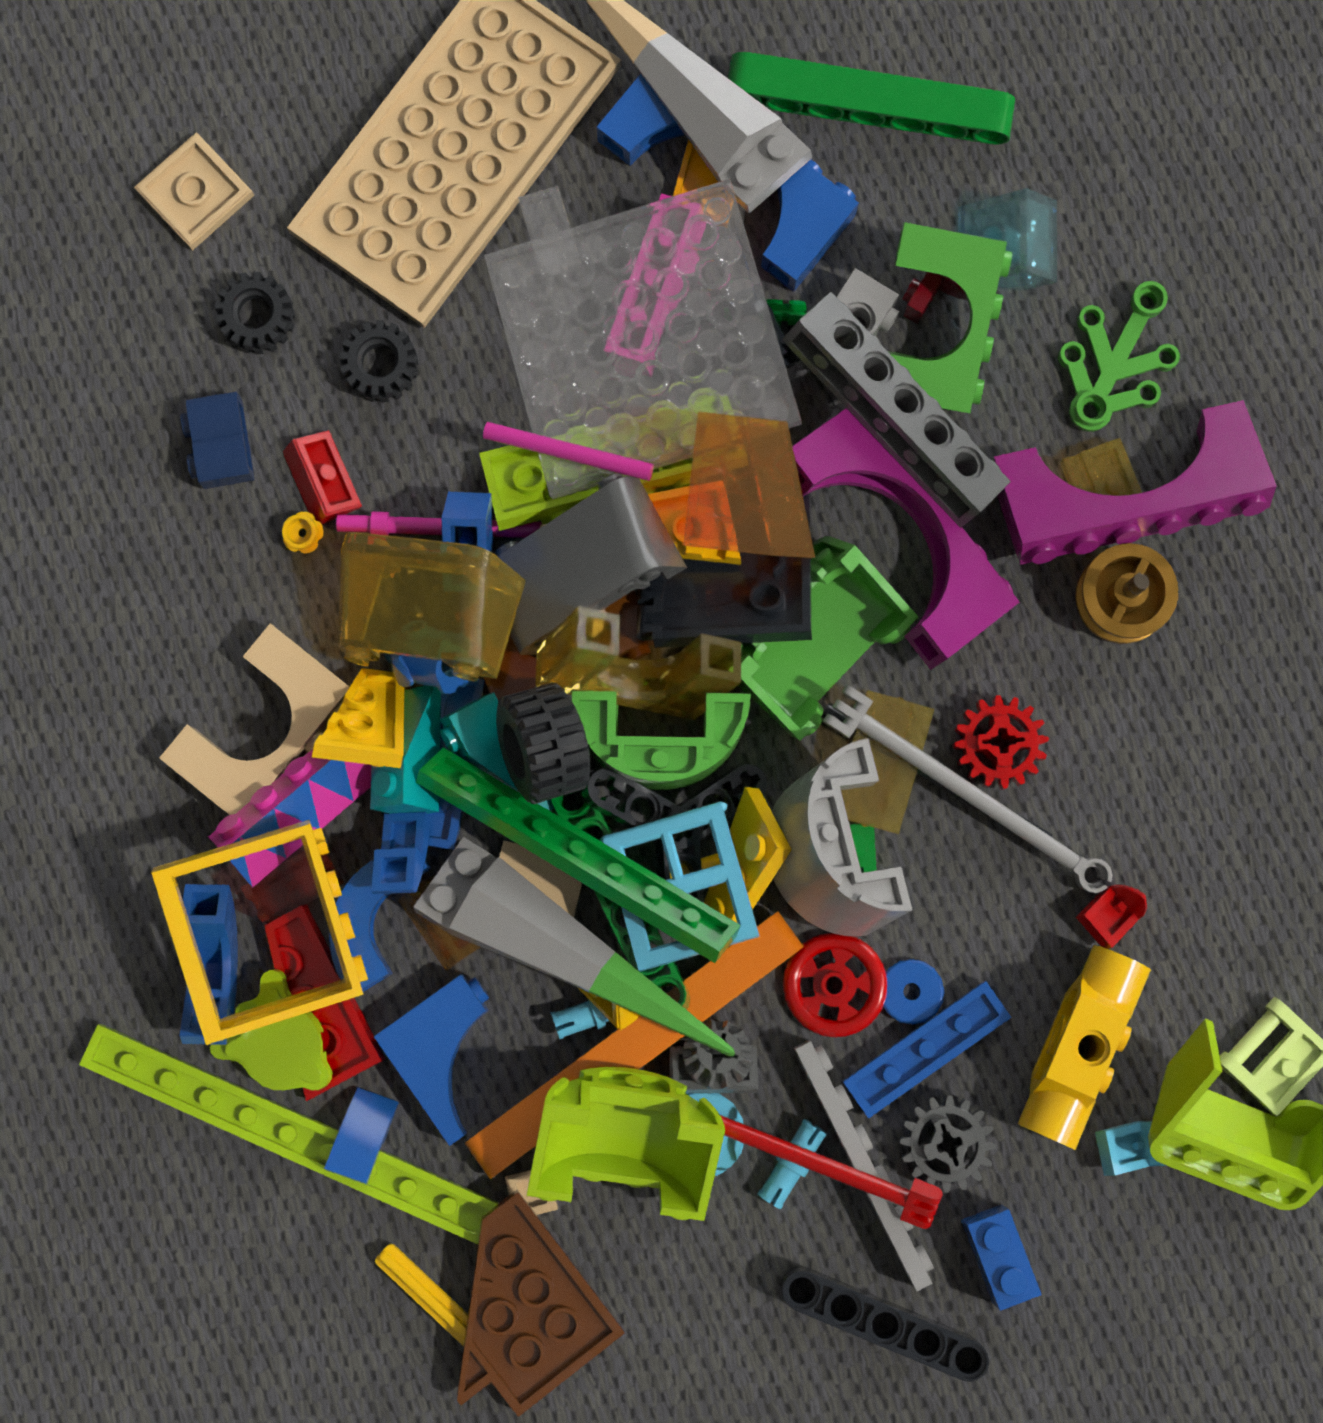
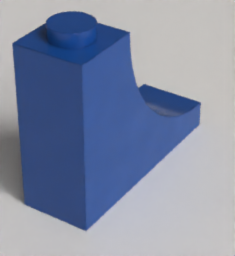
M459 975L374 1036L449 1146L467 1134L457 1113L453 1098L452 1075L455 1058L470 1028L481 1016L489 1011L484 1004L490 998L476 977L468 981L465 975Z

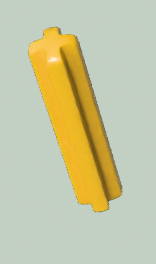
M392 1243L387 1245L376 1257V1264L464 1347L468 1313L396 1245Z

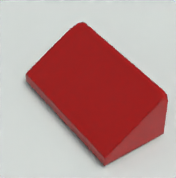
M329 430L293 439L283 450V455L309 513L315 516L316 521L324 524L336 519L337 514L345 515L362 507Z

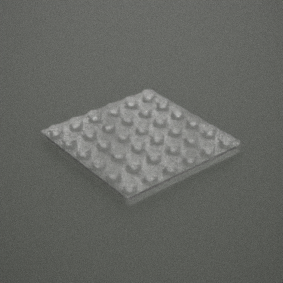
M731 179L484 255L532 433L654 464V469L802 425ZM538 453L549 495L552 499L596 487L603 479L616 474V472Z

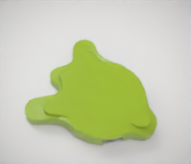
M279 969L265 972L260 979L258 997L238 1004L235 1014L292 996L284 972ZM312 1012L227 1038L226 1045L210 1044L211 1054L215 1058L238 1062L245 1068L251 1078L263 1087L272 1090L285 1091L302 1087L310 1090H319L326 1087L332 1079V1069L327 1061L326 1051L323 1052L321 1032H324Z

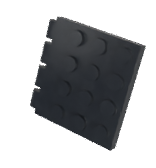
M789 485L726 488L741 557V565L683 559L687 568L670 579H666L664 573L660 572V576L649 581L650 586L645 589H638L637 603L640 607L637 609L636 637L643 641L653 640L655 648L812 640L811 493L799 499Z

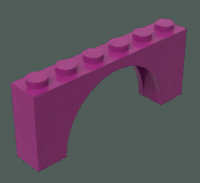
M847 408L789 448L774 463L775 469L799 499L815 490L829 486H859L871 489L890 498L901 506L916 522L930 550L933 565V586L924 614L913 629L905 635V638L930 670L947 660L1020 603L1013 594V589L1009 582L999 576L989 563L982 547L972 541L966 531L952 520Z

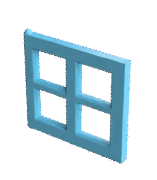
M720 801L602 836L601 842L626 856L624 850L626 848L661 838L672 879L666 881L688 894L726 882L737 923L741 925L737 937L730 946L760 937L724 812L727 809L725 802ZM710 824L721 864L683 875L673 834ZM621 907L638 971H645L700 955L679 941L651 948L644 920Z

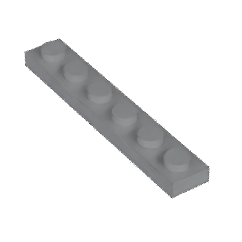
M809 1040L795 1046L793 1049L852 1167L891 1182L882 1164L876 1167L873 1166L866 1152L872 1149L873 1145L862 1124L856 1127L853 1126L847 1114V1111L853 1108L852 1103L842 1084L834 1088L827 1074V1071L833 1069V1066L823 1046L819 1045L814 1048ZM865 1192L913 1288L919 1291L933 1284L927 1272L934 1269L927 1252L922 1244L914 1247L907 1231L914 1228L913 1225L900 1220L904 1207L900 1205L894 1207L892 1202Z

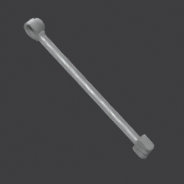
M845 686L842 693L856 703L851 708L837 699L832 707L846 716L842 723L835 716L827 714L823 720L826 725L846 738H850L856 728L1069 869L1074 874L1075 882L1082 890L1098 893L1108 888L1099 881L1088 883L1084 877L1086 869L1093 867L1097 872V878L1112 882L1113 875L1108 863L1102 859H1085L866 714L873 701L853 687Z

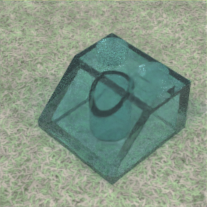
M1024 188L958 207L959 233L1006 241L1005 251L1012 252L1007 278L1000 276L997 290H1028L1057 283V200Z

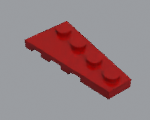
M307 904L301 905L264 925L274 968L281 970L286 975L291 995L341 980L336 972L331 951ZM355 998L311 1011L319 1020L324 1032H321L323 1052L326 1051L327 1061L332 1069V1079L326 1087L319 1090L303 1088L306 1101L386 1059Z

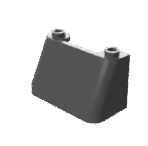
M616 473L603 479L597 485L598 491L520 542H509L495 551L497 557L492 561L491 566L511 639L520 655L551 654L566 644L563 637H569L574 634L572 630L574 627L634 589L647 588L651 585L649 581L660 576V572L664 573L666 579H670L687 568L639 478L632 476L622 478L620 473Z

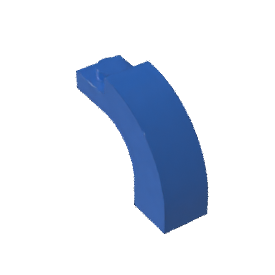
M373 860L353 875L343 888L342 896H339L336 902L339 915L348 912L355 938L347 940L351 955L354 957L361 954L368 980L360 982L363 992L393 974L382 956L374 936L376 914L382 903L391 894H373L371 892ZM425 860L422 875L431 870L427 860ZM329 932L332 960L336 972L342 980L344 975L331 933Z
M185 884L184 906L219 1016L224 1018L230 1016L235 1011L237 991L238 940L235 906L229 885ZM186 984L179 1036L182 1044H205ZM227 1039L211 1044L226 1045Z

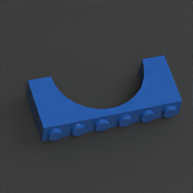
M641 74L597 126L598 142L629 166L655 145L685 135ZM811 159L776 190L780 205L779 225L770 245L762 255L761 267L793 292L854 219L859 204L855 200V194L846 185L840 182L835 184L822 175V169Z

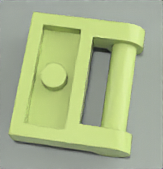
M1273 997L1265 1006L1266 1013L1229 1053L1224 1051L1220 1055L1222 1069L1228 1075L1234 1078L1272 1115L1278 1116L1323 1067V1039L1288 1006L1276 997ZM1281 1022L1290 1031L1250 1073L1242 1064Z

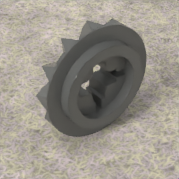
M709 1019L703 1024L733 1047L735 1056H730V1059L722 1058L720 1064H717L716 1070H713L712 1054L706 1052V1049L710 1047L687 1037L683 1047V1063L691 1078L703 1087L714 1090L728 1089L739 1084L750 1071L753 1060V1045L750 1044L746 1037L744 1029H739L732 1025L729 1020L713 1021Z

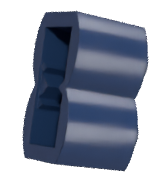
M237 391L186 400L187 412L181 413L180 418L185 438H192L193 453L187 454V465L191 479H198V482L204 489L255 481L244 406Z

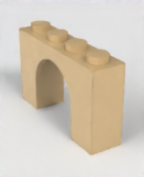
M271 623L243 657L275 682L284 691L289 700L292 712L291 726L281 746L264 758L248 761L238 760L227 755L198 730L187 724L160 756L164 763L229 815L236 814L247 805L257 790L272 784L279 778L293 760L304 757L306 753L313 749L316 739L319 735H323V732L327 729L328 720L334 712L337 713L343 703L344 695L349 689L346 683Z

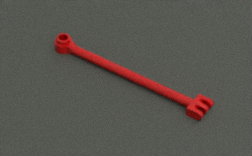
M720 1115L725 1127L724 1136L904 1207L900 1220L922 1229L931 1227L938 1204L943 1195L939 1187L914 1178L912 1187L909 1190Z

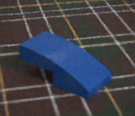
M426 812L384 814L381 849L374 850L371 892L373 894L416 893L424 869L430 834L431 817Z
M357 1087L324 1169L367 1185L399 1102Z

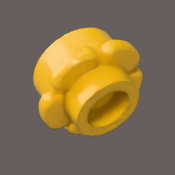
M298 512L296 515L288 517L282 527L283 542L293 552L311 553L318 547V541L323 538L324 530L321 522L316 521L315 516L309 512ZM301 529L306 530L304 537L299 535Z

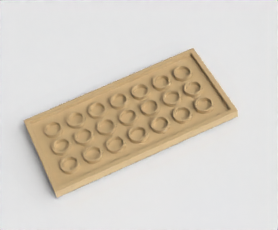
M460 0L287 227L289 233L425 328L619 70L621 59L536 0Z

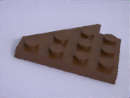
M517 1189L483 1215L481 1219L457 1389V1402L463 1405L492 1382L519 1417L625 1334V1332Z

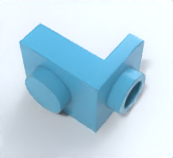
M1137 1121L1095 1132L1104 1176H1115L1149 1166H1166L1157 1162L1150 1153L1148 1134L1152 1121Z

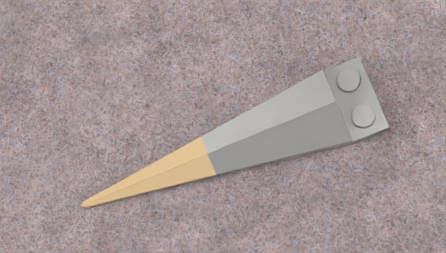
M586 0L673 117L721 187L748 213H751L812 159L811 150L782 123V119L627 2L624 0Z

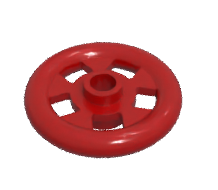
M825 933L804 942V947L789 959L783 978L785 1000L795 1019L805 1028L816 1034L834 1038L850 1036L868 1027L881 1012L887 995L886 971L877 953L866 942L855 936ZM831 950L835 963L827 964L818 969L813 957L824 951ZM853 956L857 957L867 970L859 978H856L852 970L845 966V963ZM833 976L840 978L843 983L842 990L837 994L831 993L827 989V981ZM801 978H814L813 989L815 996H802ZM857 988L869 994L866 1003L859 1011L848 1003L854 997ZM821 1003L831 1007H839L837 1020L826 1019L818 1015Z

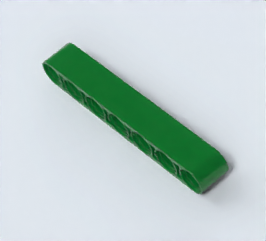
M737 52L732 54L730 58L727 78L772 111L993 145H1001L1010 141L1016 100L1013 95L1007 92L751 52Z
M570 794L551 799L558 816L584 832L589 833L596 830L601 831L604 836L612 834L603 813L592 808L586 802L579 810L567 811L564 804ZM595 891L628 963L638 970L628 930L620 926L621 906ZM644 921L650 946L658 947L665 945L666 943L659 929ZM675 962L641 971L644 976L660 989L667 986L678 988L680 992L678 1003L686 1010L688 1009L690 995Z

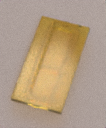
M867 690L865 696L871 699L873 703L866 714L923 751L934 709L905 701L902 697L894 698ZM856 728L852 743L858 740L869 739L879 781L872 786L841 790L848 820L860 823L864 827L871 826L899 834L917 768Z

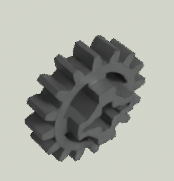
M945 1094L943 1105H939L934 1097L927 1098L929 1109L924 1111L915 1105L912 1109L917 1119L914 1122L910 1120H903L902 1122L910 1130L909 1136L898 1138L900 1144L909 1146V1151L904 1153L901 1159L903 1162L914 1161L915 1165L910 1171L914 1178L925 1173L924 1182L934 1185L936 1180L940 1181L941 1190L945 1193H949L951 1182H956L961 1190H966L967 1182L965 1178L971 1176L977 1181L982 1180L981 1174L977 1170L980 1164L987 1167L992 1166V1162L984 1157L985 1151L996 1149V1144L985 1139V1135L990 1134L994 1130L993 1126L990 1124L980 1125L979 1121L985 1113L981 1109H977L970 1114L968 1112L970 1101L963 1098L958 1106H954L952 1095ZM946 1114L959 1115L970 1126L957 1129L951 1126ZM929 1121L931 1125L929 1135L925 1141L918 1144L920 1132ZM942 1129L949 1136L957 1138V1142L952 1144L953 1152L951 1155L953 1159L946 1151L937 1149V1144L943 1141ZM976 1144L974 1154L965 1166L963 1160L969 1146ZM937 1158L944 1162L948 1173L937 1172L929 1168L924 1161Z

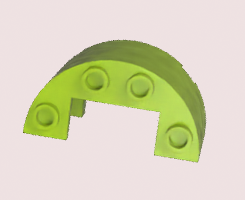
M597 1067L580 1070L579 1078L571 1081L565 1077L561 1078L549 1089L545 1097L526 1196L538 1197L544 1201L559 1200L571 1202L574 1176L592 1182L602 1180L623 1183L634 1188H658L660 1215L671 1216L678 1220L693 1219L704 1221L725 1134L723 1120L707 1099L701 1098L698 1102L686 1094V1085L669 1077L645 1070L625 1067Z

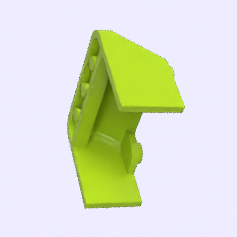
M1205 1018L1166 1067L1148 1134L1151 1156L1161 1164L1276 1209L1294 1210L1302 1207L1323 1186V1105L1311 1100H1297L1289 1103L1278 1116H1273L1208 1090L1223 1071L1213 1021Z

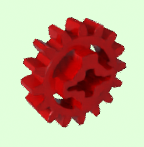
M996 695L993 698L991 707L983 699L979 700L976 703L978 714L967 709L962 715L968 722V725L958 724L954 729L956 733L963 736V740L952 744L953 749L963 750L964 756L957 761L958 766L969 764L972 769L967 777L971 780L979 774L982 775V787L988 788L993 780H997L1000 790H1005L1008 788L1009 779L1011 778L1017 786L1025 783L1023 772L1031 776L1039 772L1033 761H1043L1047 757V754L1038 750L1039 745L1049 741L1048 736L1038 735L1037 729L1044 724L1043 719L1032 722L1029 717L1034 708L1029 706L1023 711L1017 709L1019 699L1016 697L1012 698L1008 705H1003L1001 695ZM989 716V729L985 734L973 736L978 723ZM1009 717L1019 722L1025 732H1019L1012 726ZM998 732L1001 733L1002 739L1015 742L1005 748L1003 753H1000L999 746L983 743L998 736ZM1028 750L1022 763L1012 769V757L1016 752ZM982 753L991 761L992 769L982 764L975 754Z

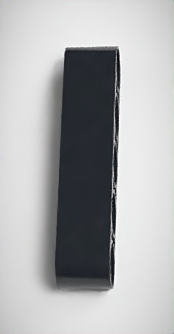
M805 1266L790 1268L781 1279L780 1287L783 1298L787 1305L797 1312L962 1381H976L983 1377L988 1370V1353L981 1343L969 1334ZM804 1277L813 1282V1291L805 1299H795L789 1294V1287L792 1281ZM839 1295H849L854 1300V1307L851 1313L842 1317L834 1315L830 1309L834 1298ZM888 1312L895 1317L894 1327L888 1333H876L872 1329L873 1319L879 1313ZM926 1329L934 1331L936 1341L932 1348L926 1351L914 1348V1338L918 1332ZM964 1347L975 1348L977 1352L975 1363L968 1368H960L955 1363L956 1354Z

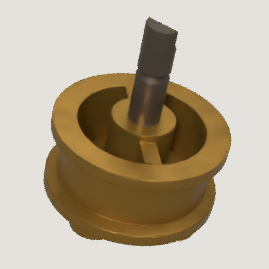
M1132 543L1115 545L1100 553L1080 575L1075 592L1077 611L1086 627L1101 639L1118 644L1138 642L1160 629L1172 616L1178 601L1176 575L1168 561L1157 551L1147 546Z

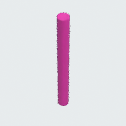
M487 422L483 430V439L647 481H650L653 474L654 464L491 422Z

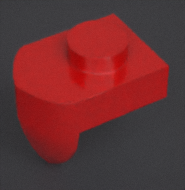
M1114 884L1100 892L1076 918L1101 947L1110 949L1145 915L1147 910L1146 895L1132 886Z

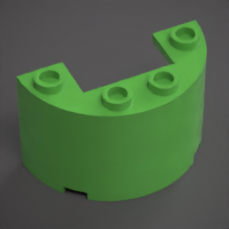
M572 691V702L582 721L589 751L603 768L612 769L623 777L633 780L650 790L683 788L705 779L720 768L730 757L741 738L748 717L751 694L706 693L704 737L618 736L616 691Z

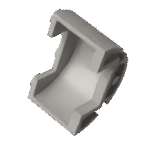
M869 739L855 741L837 750L792 783L781 794L772 809V813L792 849L773 878L777 888L788 904L805 920L825 931L843 936H866L912 911L901 867L861 873L841 790L872 786L879 781Z

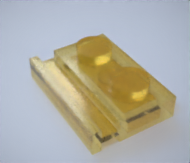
M1121 438L1082 451L1080 454L1072 457L1063 458L1060 462L1068 484L1076 488L1096 494L1113 496L1142 493Z

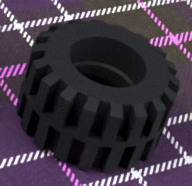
M554 682L506 695L499 699L496 726L500 749L508 773L524 799L531 804H537L585 789L590 775L588 742L577 709L564 689Z

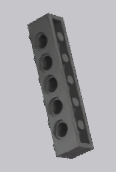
M832 292L804 315L782 339L960 528L978 515L1011 482L1001 472L999 466L990 460L971 440L969 434L943 411L937 400L925 392L912 378L910 372L889 354L879 339L871 334L853 316L848 306L840 302Z

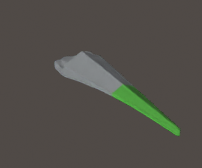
M465 837L461 839L414 905L416 913L450 935L592 993L727 1056H735L733 1047L504 860L493 856Z

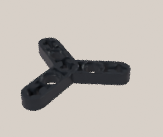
M745 764L737 766L676 805L637 782L623 777L612 769L604 768L590 773L588 785L581 792L588 805L628 828L702 807L703 799L707 795H713L719 801L727 804V809L724 812L728 822L735 816L743 792L736 793L731 797L726 791L733 790L742 783L741 777H750L753 783L748 787L759 788L764 796L767 789V779L763 771L755 765ZM607 779V788L618 795L625 793V789H627L628 793L624 795L621 801L610 795L598 798L599 789L594 786L595 782ZM637 797L644 798L650 805V815L644 822L635 820L630 812L631 803ZM710 824L684 831L685 837L674 839L679 860L686 864L689 873L702 870L700 840L712 832ZM660 838L653 840L656 843L657 875L664 880L670 879V869ZM703 889L690 893L691 896L703 902Z

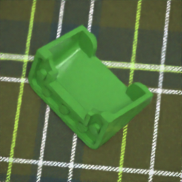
M824 536L811 544L812 640L714 645L710 651V658L743 691L751 694V698L792 737L799 741L804 736L814 733L822 723L821 716L824 708L818 701L874 642L879 644H895L905 638V635L911 629L910 626L918 618V615L855 545L831 536Z

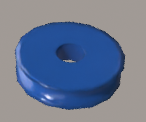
M908 959L897 962L887 970L888 986L883 1007L891 1017L901 1023L913 1025L926 1022L936 1015L943 1003L944 987L942 979L935 968L924 961ZM909 983H913L919 988V995L914 1000H908L903 993L904 987Z

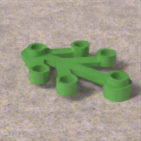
M1146 281L1136 288L1131 296L1133 312L1113 351L1103 326L1105 316L1102 309L1095 305H1088L1079 313L1077 318L1078 327L1087 333L1100 371V375L1093 387L1083 363L1086 355L1084 347L1078 342L1070 341L1064 344L1059 351V363L1068 369L1076 393L1075 398L1071 401L1069 414L1072 422L1079 429L1087 432L1098 431L1108 424L1112 413L1134 406L1150 408L1160 399L1161 389L1156 382L1151 380L1142 381L1134 390L1108 396L1116 381L1155 369L1168 372L1180 360L1179 350L1172 344H1163L1154 352L1128 359L1148 319L1159 315L1167 304L1168 295L1160 283ZM1143 296L1152 298L1154 307L1150 309L1143 307L1140 298ZM1093 313L1096 315L1098 324L1088 325L1084 321V314ZM1068 349L1077 351L1079 360L1070 362L1065 357V351ZM1163 351L1169 352L1173 357V362L1171 364L1162 363L1159 359V353ZM1140 389H1151L1154 393V399L1150 401L1144 400L1140 395ZM1085 405H1093L1097 409V416L1094 418L1087 417L1083 412V407Z

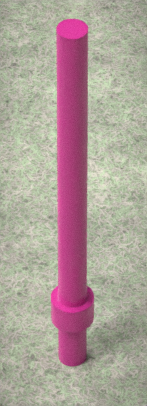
M374 511L371 512V516L337 514L336 530L337 532L370 533L371 537L386 538L389 537V533L442 535L441 518L390 516L389 512ZM492 520L493 537L526 538L540 529L542 522L536 521L499 531L497 521Z

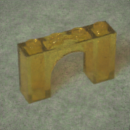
M578 606L537 647L535 687L555 682L568 695H572V691H616L617 705L690 720H696L706 711V693H729L741 683V642L701 633L681 652L667 658L657 660L619 657L620 615Z

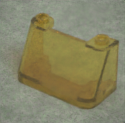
M348 532L345 535L341 548L338 648L345 653V660L361 666H369L370 661H379L381 653L443 661L453 668V675L468 681H478L479 676L497 679L526 580L495 554L474 545Z

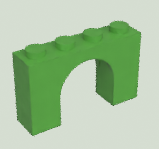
M903 222L894 265L936 273L954 280L967 297L970 318L968 328L961 341L953 349L942 355L924 358L888 352L900 365L910 372L912 378L929 396L937 400L941 408L970 414L972 404L979 405L982 398L985 380L978 379L981 362L988 363L990 360L994 337L987 336L990 320H998L1003 295L996 294L1000 276L1006 278L1008 276L1012 252L1005 251L1006 241Z

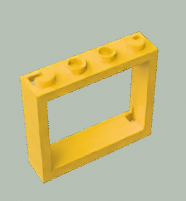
M310 819L154 867L151 872L206 1045L363 995L360 982L368 980L361 954L354 957L351 955L347 940L355 938L348 912L340 915L338 913L334 898L342 896L335 870L326 872L321 855L329 853L322 828L313 830ZM301 839L344 979L220 1018L176 877Z

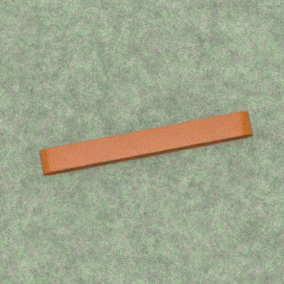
M779 911L757 926L760 937L731 945L716 963L708 962L684 980L690 995L687 1011L701 1022L705 1021L804 947ZM674 987L666 994L678 1003L680 992L678 988ZM640 1015L632 1024L622 1030H616L464 1144L488 1178L491 1179L536 1146L545 1097L549 1089L563 1077L569 1081L579 1078L580 1070L589 1068L625 1067L640 1069L684 1035Z

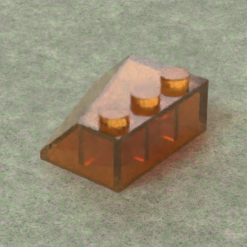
M698 411L683 546L771 556L815 558L787 421Z

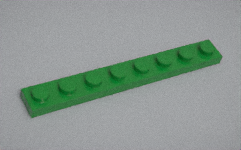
M443 747L419 770L416 783L710 961L716 963L737 937L740 924L541 805L527 802L519 792Z

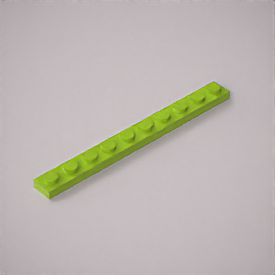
M103 1024L97 1025L79 1064L475 1244H478L482 1216L499 1203L381 1149L367 1185L328 1172L324 1168L339 1130Z

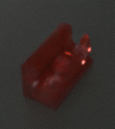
M305 851L277 866L253 888L249 883L240 887L245 897L255 905L258 911L256 913L257 917L261 922L267 924L301 905H308L319 898ZM329 854L321 855L325 871L335 870L339 886L343 885L345 882Z

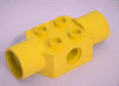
M1097 945L1092 946L1081 974L1063 998L1032 1071L1030 1094L1017 1123L1018 1125L1076 1150L1095 1105L1098 1092L1105 1093L1113 1078L1114 1069L1109 1066L1116 1050L1122 1052L1129 1040L1132 1028L1127 1026V1023L1132 1017L1151 971L1150 968L1112 950ZM1086 1036L1090 1042V1050L1082 1058L1079 1054L1078 1046L1081 1039Z

